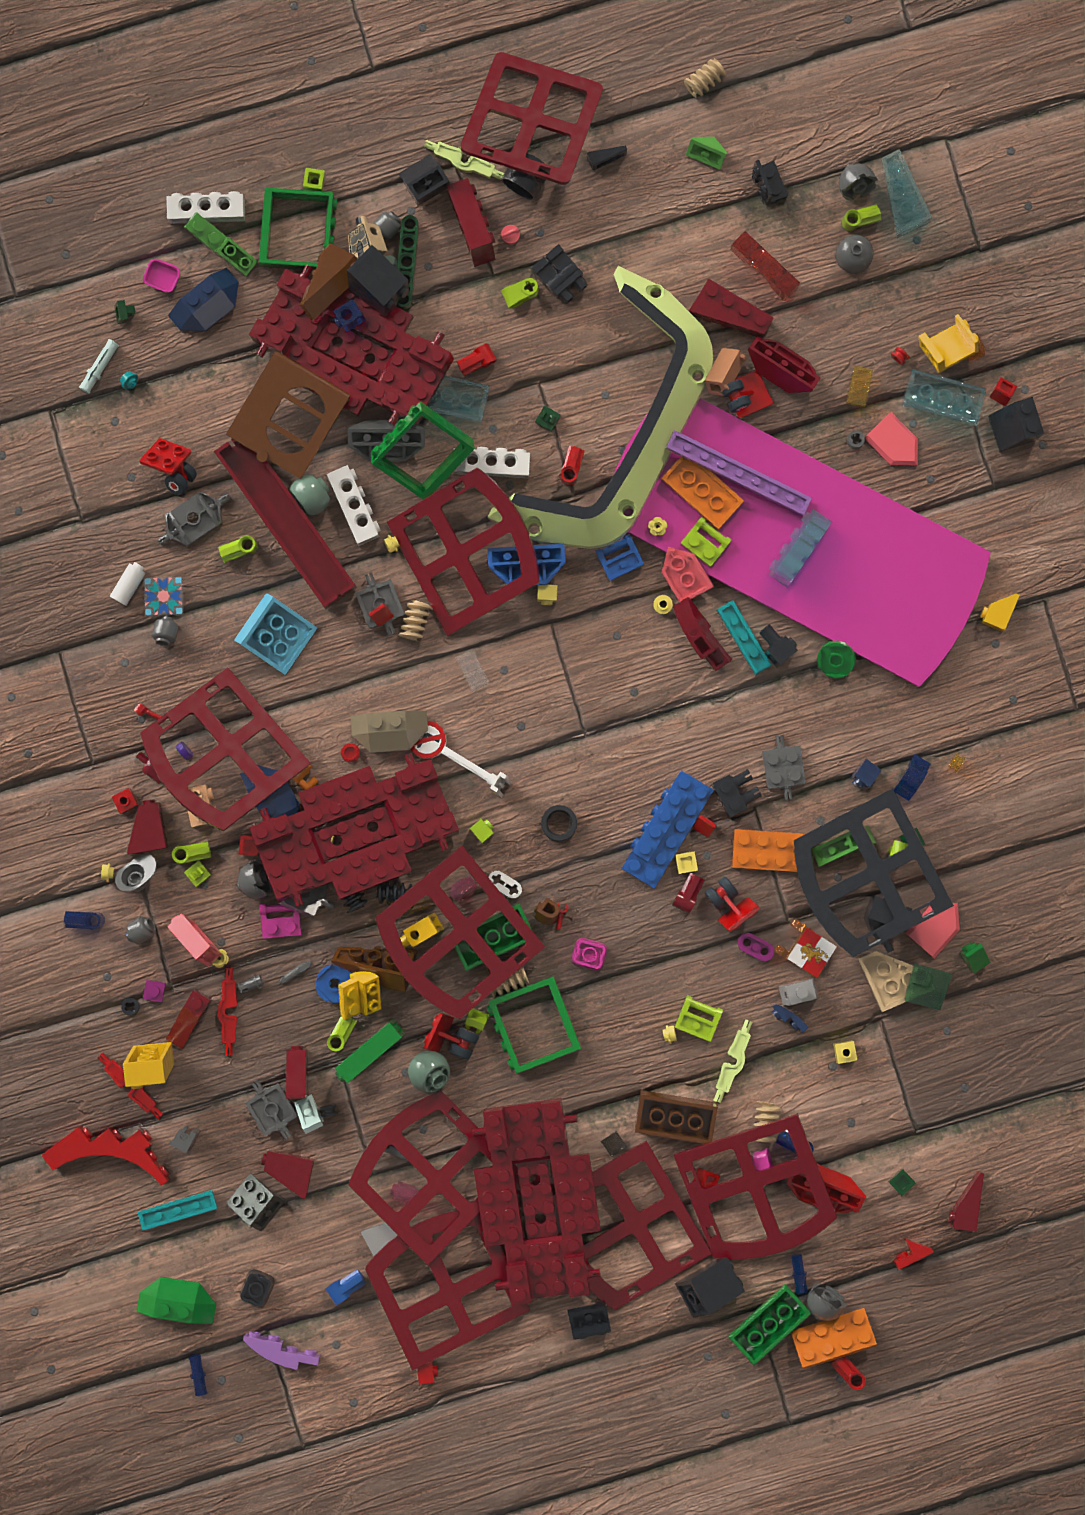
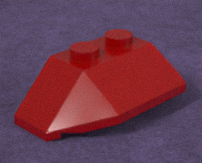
M817 1164L836 1214L859 1212L866 1199V1195L852 1178ZM801 1173L789 1177L786 1184L791 1188L797 1199L817 1207L806 1176Z

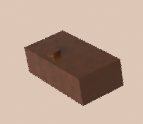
M641 1090L634 1127L635 1133L703 1144L712 1142L718 1109L717 1102Z

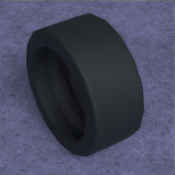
M555 805L545 811L542 816L541 827L549 839L564 841L574 835L577 829V818L570 808L564 805ZM556 812L567 814L571 822L569 830L561 835L551 832L548 827V819Z

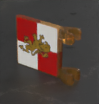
M793 919L790 925L801 932L789 951L782 946L776 945L774 952L818 979L838 946L800 921Z

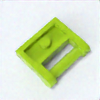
M701 517L680 544L711 567L732 540L728 536H723L709 525L704 517ZM700 528L705 530L721 543L719 548L697 531Z
M687 995L675 1028L711 1042L723 1009L713 1008L693 1000V997ZM689 1006L714 1016L713 1020L709 1021L687 1012Z

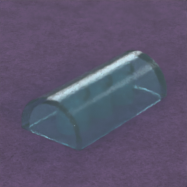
M912 369L905 389L902 406L977 426L986 389Z
M445 376L428 407L438 414L482 423L490 386Z

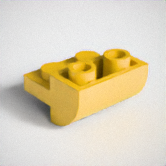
M371 972L351 973L349 980L338 984L340 1012L344 1020L360 1013L367 1016L381 1009L379 976Z

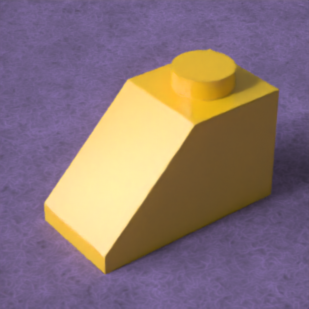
M1014 594L991 603L988 607H984L980 615L983 618L981 623L1003 632L1007 627L1020 595Z

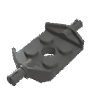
M200 491L167 513L166 534L157 539L162 546L169 540H175L189 547L195 540L219 524L222 525L221 507L224 503L231 500L228 493L226 492V494L217 499ZM190 514H198V521L196 523L188 521Z

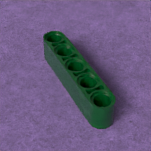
M407 215L402 219L397 269L410 280V283L408 284L409 292L406 295L409 301L406 304L397 302L396 306L404 311L409 310L413 304L419 223L413 215ZM409 222H413L415 224V227L413 229H407L405 225ZM406 241L414 243L411 248L404 247ZM408 259L412 261V264L409 267H405L402 265V262Z

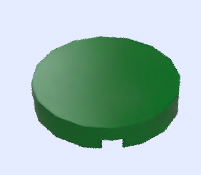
M838 640L829 641L824 644L819 650L817 657L819 669L826 676L835 679L847 676L854 669L856 661L855 652L851 646Z

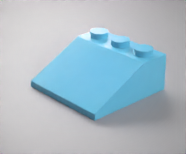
M266 593L234 641L286 675L317 627Z

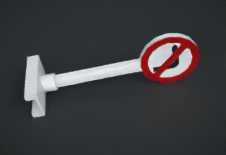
M428 721V731L411 748V751L416 756L423 759H432L441 753L486 780L487 784L491 785L490 789L501 798L503 794L500 790L504 788V783L509 785L512 783L505 774L501 772L498 776L493 773L490 774L447 748L446 734L443 728L432 721Z

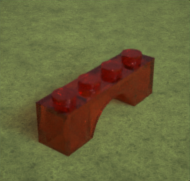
M746 231L733 242L730 250L744 263L754 267L767 280L771 289L784 301L798 289L800 282Z

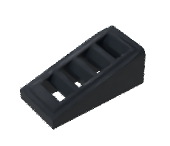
M625 145L587 152V160L592 170H596L626 156L627 147Z

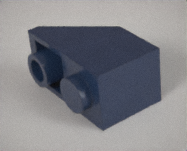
M866 758L850 778L853 779L852 783L857 788L867 789L873 784L881 769Z

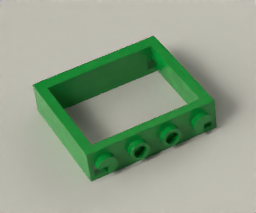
M265 187L259 252L260 267L304 270L305 265H308L313 270H316L318 263L269 259L274 199L326 202L325 249L328 244L334 245L335 240L334 236H332V229L336 228V217H333V211L337 210L338 201L335 199L333 192Z
M420 401L416 406L411 407L404 419L398 421L391 433L386 434L383 442L379 446L374 447L371 452V461L375 467L424 500L432 495L475 449L474 440ZM421 416L460 442L423 483H420L384 457Z
M554 976L488 1001L490 1005L486 1007L490 1017H495L496 1023L493 1025L497 1035L501 1034L503 1041L500 1042L504 1053L508 1052L510 1059L507 1060L511 1071L515 1070L516 1074L581 1049ZM549 985L572 1046L519 1066L496 1004Z
M394 1019L391 1020L335 1068L337 1071L335 1074L341 1082L346 1081L348 1084L406 1033Z

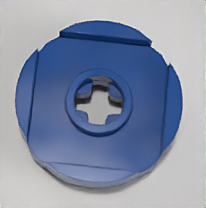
M337 965L324 967L316 978V990L319 996L327 1002H340L339 988H331L330 985L332 983L330 980L332 978L334 980L339 979V984L350 979L351 972Z

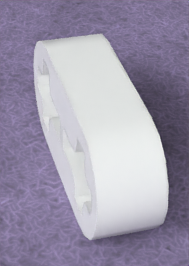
M494 871L489 875V879L492 882L494 881L492 879L493 875H501L500 879L505 884L497 883L495 886L506 896L517 898L521 894V885L506 874ZM506 884L510 886L516 884L519 892L510 895V890L505 887Z

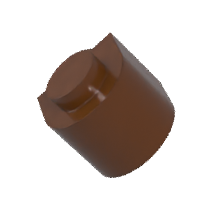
M546 898L543 903L539 902L534 910L536 913L535 919L545 925L554 924L559 914V906L549 898Z

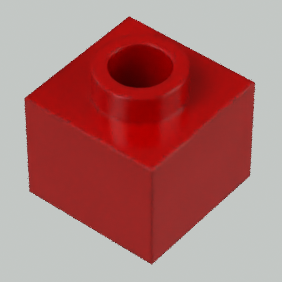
M127 788L112 796L120 814H124L139 806L131 788ZM126 797L127 803L123 805L121 799Z
M433 1360L417 1368L419 1385L434 1383L435 1377H438L437 1365H433Z

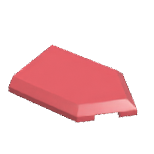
M892 412L865 436V440L889 465L918 466V438Z
M668 547L661 573L679 602L686 597L693 599L714 587L695 554Z
M953 903V907L908 929L905 934L935 959L960 930L958 903ZM931 906L923 912L922 916L933 911Z

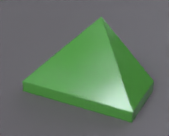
M692 137L686 152V156L719 170L727 154L715 137Z

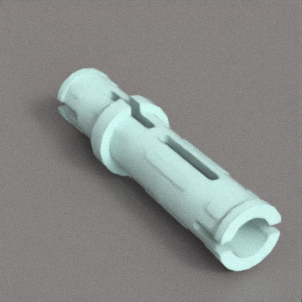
M108 339L91 369L87 370L88 374L79 386L81 390L89 394L96 381L101 379V373L119 347L117 343Z

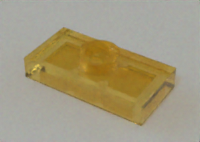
M854 365L846 404L860 407L866 406L873 369Z

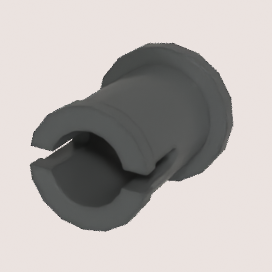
M256 974L253 975V978L238 983L241 994L256 988L261 989V986L264 985L262 977Z

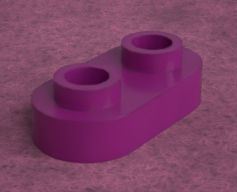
M743 933L737 940L740 950L761 961H768L774 955V948L770 943L751 933ZM745 939L750 940L749 946L743 944ZM762 948L767 949L766 955L761 954L760 951Z

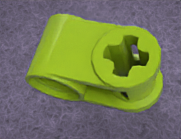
M526 278L501 290L509 309L535 298L539 292L538 284L533 278ZM530 285L531 287H533V291L530 292L527 289V286Z

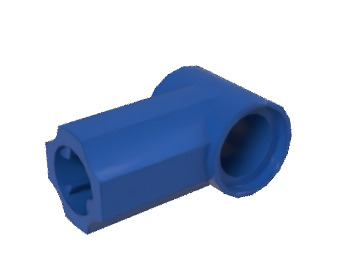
M356 1269L343 1279H339L329 1285L325 1290L335 1305H338L367 1282L362 1273Z

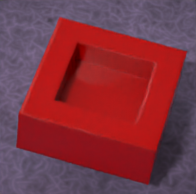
M240 836L239 855L259 856L252 836Z

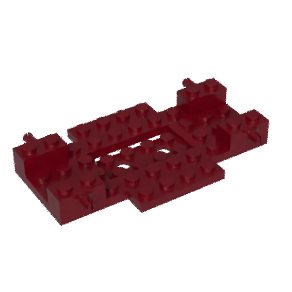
M305 265L301 274L285 269L277 283L279 292L263 320L258 318L249 333L251 339L261 345L256 355L263 358L267 349L273 352L278 351L351 395L350 401L346 403L343 409L358 417L367 400L392 412L393 414L388 423L395 426L399 417L405 418L412 406H416L420 401L426 406L430 404L454 360L451 352L440 346L441 341L445 337L443 333L437 332L433 341L425 340L420 336L415 338L405 333L414 318L412 314L395 307L394 310L389 311L384 316L352 294L349 288L314 320H310L300 304L307 286L311 284L308 276L313 268ZM330 318L335 319L361 332L362 334L392 348L394 352L391 353L387 351L385 348H382L370 342L369 340L354 334L352 331H348L338 326L336 323L329 321ZM337 337L343 340L342 345L334 347L332 341ZM314 348H316V349H318V350H320V351H322V352L328 354L329 356H331V357H333V358H335V359H337V360H339V361H341V362H343V363H345V364H347V365H349V366H351V367H353V368H355V369H357V370H359V371H361V372L367 374L368 376H370V377L376 379L377 382L374 381V380H372V379H370V378H368V377H366V376H364V375H362V374H360V373H358L357 371H355V370H353V369H351V368H349V367H347V366H345V365H343V364H341V363H339V362H337V361H335V360H333V359H331V358H329V357H327V356H325V355L319 353L318 351L314 350ZM369 354L375 356V361L372 364L365 362V357ZM304 388L319 396V394L309 388ZM422 416L414 423L415 425H418Z
M412 753L404 756L408 766L401 771L395 772L394 777L381 782H376L371 767L367 766L298 792L304 811L288 817L284 814L276 818H270L267 808H264V812L263 809L259 810L263 821L258 825L250 827V832L277 902L280 903L293 898L296 907H300V905H304L301 894L333 883L338 898L341 900L412 873L405 854L439 842L442 852L445 851V848L446 850L450 849L446 839L458 835L459 828L453 813L449 810L431 759L422 763H415ZM384 803L385 805L383 807L376 808L362 815H357L356 817L351 818L349 820L339 822L338 824H335L333 826L323 828L320 831L314 833L312 831L319 826L341 819L343 817L370 808L377 804ZM370 822H376L378 830L370 832L367 829V825ZM338 835L342 838V843L339 846L331 843L333 836ZM397 835L396 837L390 838V839H388V840L382 841V842L377 843V844H375V845L369 846V847H367V848L361 849V850L356 851V852H354V853L348 854V855H346V856H343V857H340V858L335 859V860H333V861H330V862L325 863V861L331 860V859H333V858H336V857H338V856H341V855H344V854H346V853L352 852V851H354V850H357V849H359V848L365 847V846H367V845L373 844V843H375V842H378V841H380V840L386 839V838H388V837Z
M562 1098L484 1109V1126L472 1129L473 1137L485 1135L488 1150L491 1152L493 1166L474 1169L485 1247L505 1244L508 1277L506 1282L495 1283L496 1291L508 1289L512 1305L531 1303L532 1299L566 1294H569L570 1297L589 1295V1278L601 1277L600 1268L588 1270L582 1234L601 1231L590 1153L570 1155L566 1124L577 1123V1114L565 1116ZM548 1159H551L562 1234L558 1232ZM513 1164H517L528 1239H524ZM533 1174H537L540 1177V1183L537 1185H533L529 1181V1177ZM539 1212L546 1215V1221L543 1223H538L535 1220V1215Z

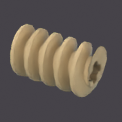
M714 58V60L710 59L708 61V65L704 64L702 70L698 69L696 74L692 73L690 79L686 78L684 84L693 97L696 98V94L702 97V89L708 92V85L715 87L714 80L720 83V75L724 78L727 75L723 66Z
M411 600L413 603H407V607L411 610L405 611L409 618H403V622L407 625H401V629L405 632L399 633V636L419 642L417 638H423L419 631H425L421 624L427 623L423 616H429L425 609H431V606L420 601Z
M523 966L492 992L494 999L496 998V992L503 996V989L510 993L511 986L514 990H518V984L523 988L525 987V981L530 985Z
M757 1101V1103L762 1105V1107L756 1108V1111L760 1112L761 1115L755 1116L760 1122L754 1123L753 1126L758 1127L778 1119L780 1116L775 1112L780 1111L781 1108L773 1103ZM768 1136L756 1141L771 1143L775 1142L776 1138Z

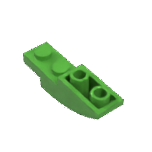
M195 212L184 226L203 245L243 275L247 276L257 263L255 258L232 239L226 237L199 213Z

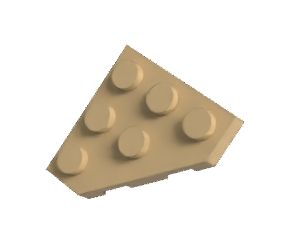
M877 951L858 959L881 1012L935 989L926 970Z

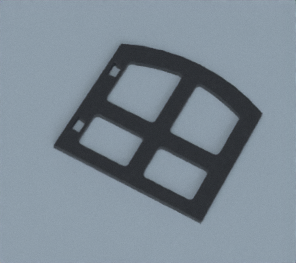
M893 788L794 840L797 872L809 906L826 932L852 957H856L954 906ZM889 808L908 846L886 859H881L863 825V821ZM845 830H849L867 864V868L822 891L815 874L812 848ZM912 860H916L935 898L912 911H908L890 877V872ZM875 881L894 919L874 931L856 938L838 920L829 905L831 902ZM930 905L933 911L922 916L920 910ZM877 933L880 939L869 944L867 937Z

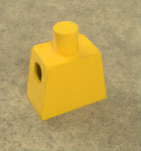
M433 913L403 930L405 935L401 936L400 939L404 948L410 944L412 947H415L444 930V927L437 915Z

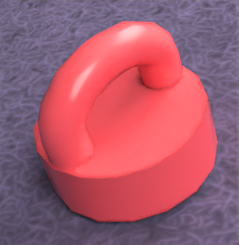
M514 225L505 226L501 232L502 240L508 245L516 244L520 239L519 229Z

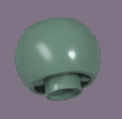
M312 474L303 475L302 479L297 478L290 487L291 495L308 516L318 515L323 512L330 502V497L327 494L330 489L321 477L316 479Z
M423 1051L417 1054L411 1060L408 1067V1077L411 1084L417 1090L425 1093H433L443 1088L450 1076V1067L443 1055L435 1051Z

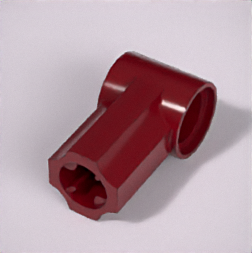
M689 873L682 890H679L672 906L690 914L705 880L693 873Z

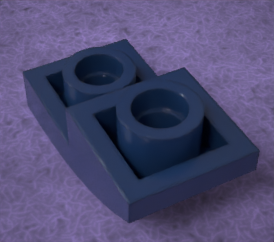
M777 1004L772 1005L774 1009L772 1014L778 1021L782 1019L785 1022L791 1018L792 1021L789 1023L795 1031L800 1030L803 1033L808 1029V1026L793 1012Z

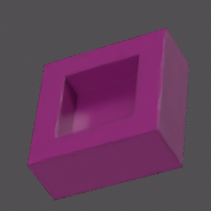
M146 980L143 999L163 1002L166 983Z

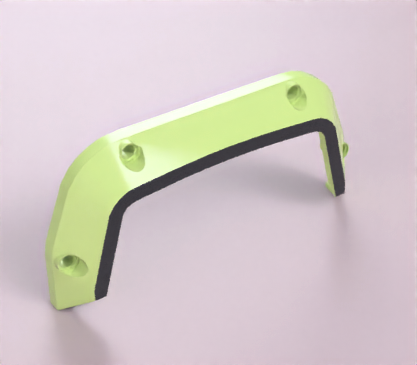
M620 266L617 267L614 273L619 292L674 340L676 349L659 391L636 438L595 504L589 507H582L520 494H513L509 497L520 513L528 532L532 526L539 527V531L536 534L529 532L531 540L538 543L550 545L564 544V546L593 549L613 544L631 530L672 453L665 449L674 430L680 433L683 432L706 387L705 379L713 366V349L710 338L705 328L660 284L653 283ZM656 291L661 293L660 297L653 298L651 296L652 293ZM696 374L703 375V379L700 381H695L693 377ZM493 507L488 515V519L499 523L502 521V516ZM628 508L634 510L631 516H625L623 514L624 511Z

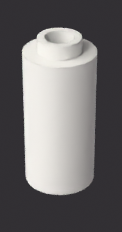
M135 562L133 565L129 563L110 597L127 606L146 574L143 572L144 567Z

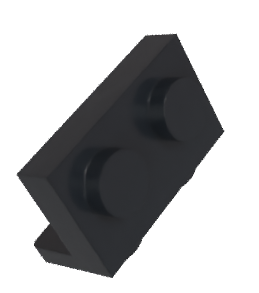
M605 1302L567 1310L574 1340L611 1332Z

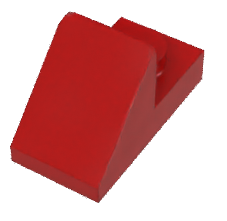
M904 1238L910 1252L903 1251L897 1254V1258L893 1261L896 1267L901 1269L934 1252L927 1245Z

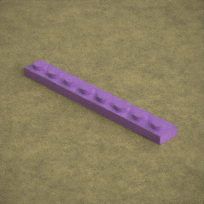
M675 430L665 448L801 516L805 514L812 499Z

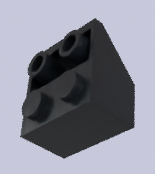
M431 154L398 173L417 206L446 190V185L450 184L444 171Z

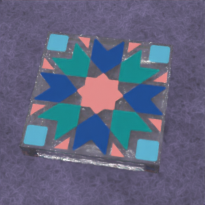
M183 577L144 578L145 616L184 615Z

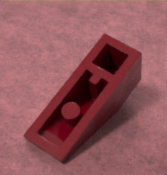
M197 989L193 990L166 1040L183 1049L213 999Z
M976 1172L953 1206V1211L949 1212L948 1223H951L953 1229L977 1232L984 1173Z

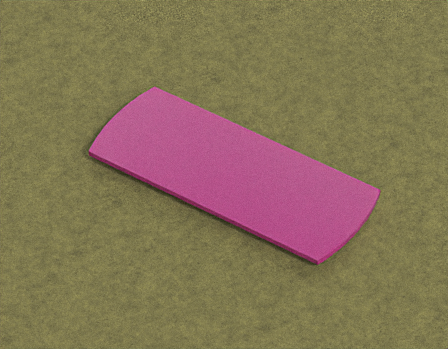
M700 398L682 434L812 498L805 514L801 516L714 473L744 502L717 530L723 536H728L732 541L713 565L709 567L697 557L706 574L831 641L838 640L847 643L855 654L920 687L939 666L966 625L982 587L991 552ZM645 418L642 420V422L636 429L635 433L633 434L632 438L630 439L629 443L627 444L625 451L616 467L615 472L617 471L625 455L630 449ZM673 452L638 519L627 533L667 553L668 547L691 553L680 543L703 516L661 480L681 457ZM628 508L623 514L631 516L634 510ZM655 517H660L667 523L666 532L661 536L652 535L648 528L649 522ZM706 520V522H707L709 525H711L714 529H716L711 523H709V522ZM700 528L697 531L719 548L721 543L705 530Z

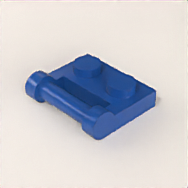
M629 534L624 536V539L604 549L599 548L595 550L609 581L644 565ZM627 545L630 548L629 551L608 561L604 557Z

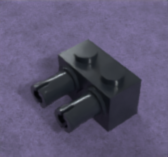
M770 624L761 630L760 635L770 646L765 655L776 668L798 651L796 649L798 645L791 637H780Z
M748 769L734 777L729 774L711 784L729 818L746 810L747 804L762 797L761 792L754 795L755 792L759 791L757 786L743 794L739 793L738 787L753 780L752 775L745 778L746 775L750 774Z

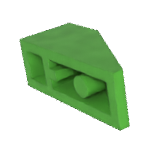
M864 826L873 844H876L870 826ZM850 831L812 849L819 867L860 851Z

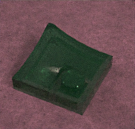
M913 963L904 1001L941 1010L952 973Z

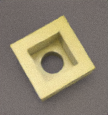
M538 585L537 601L541 602V605L549 606L553 605V602L556 603L558 585Z
M854 1041L833 1044L838 1064L857 1060ZM844 1049L849 1050L850 1053L848 1056L843 1055Z

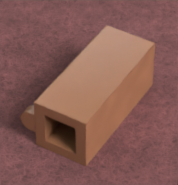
M721 349L705 379L709 394L723 396L722 391L729 389L727 384L735 381L743 363L747 359L745 355L740 353V350Z

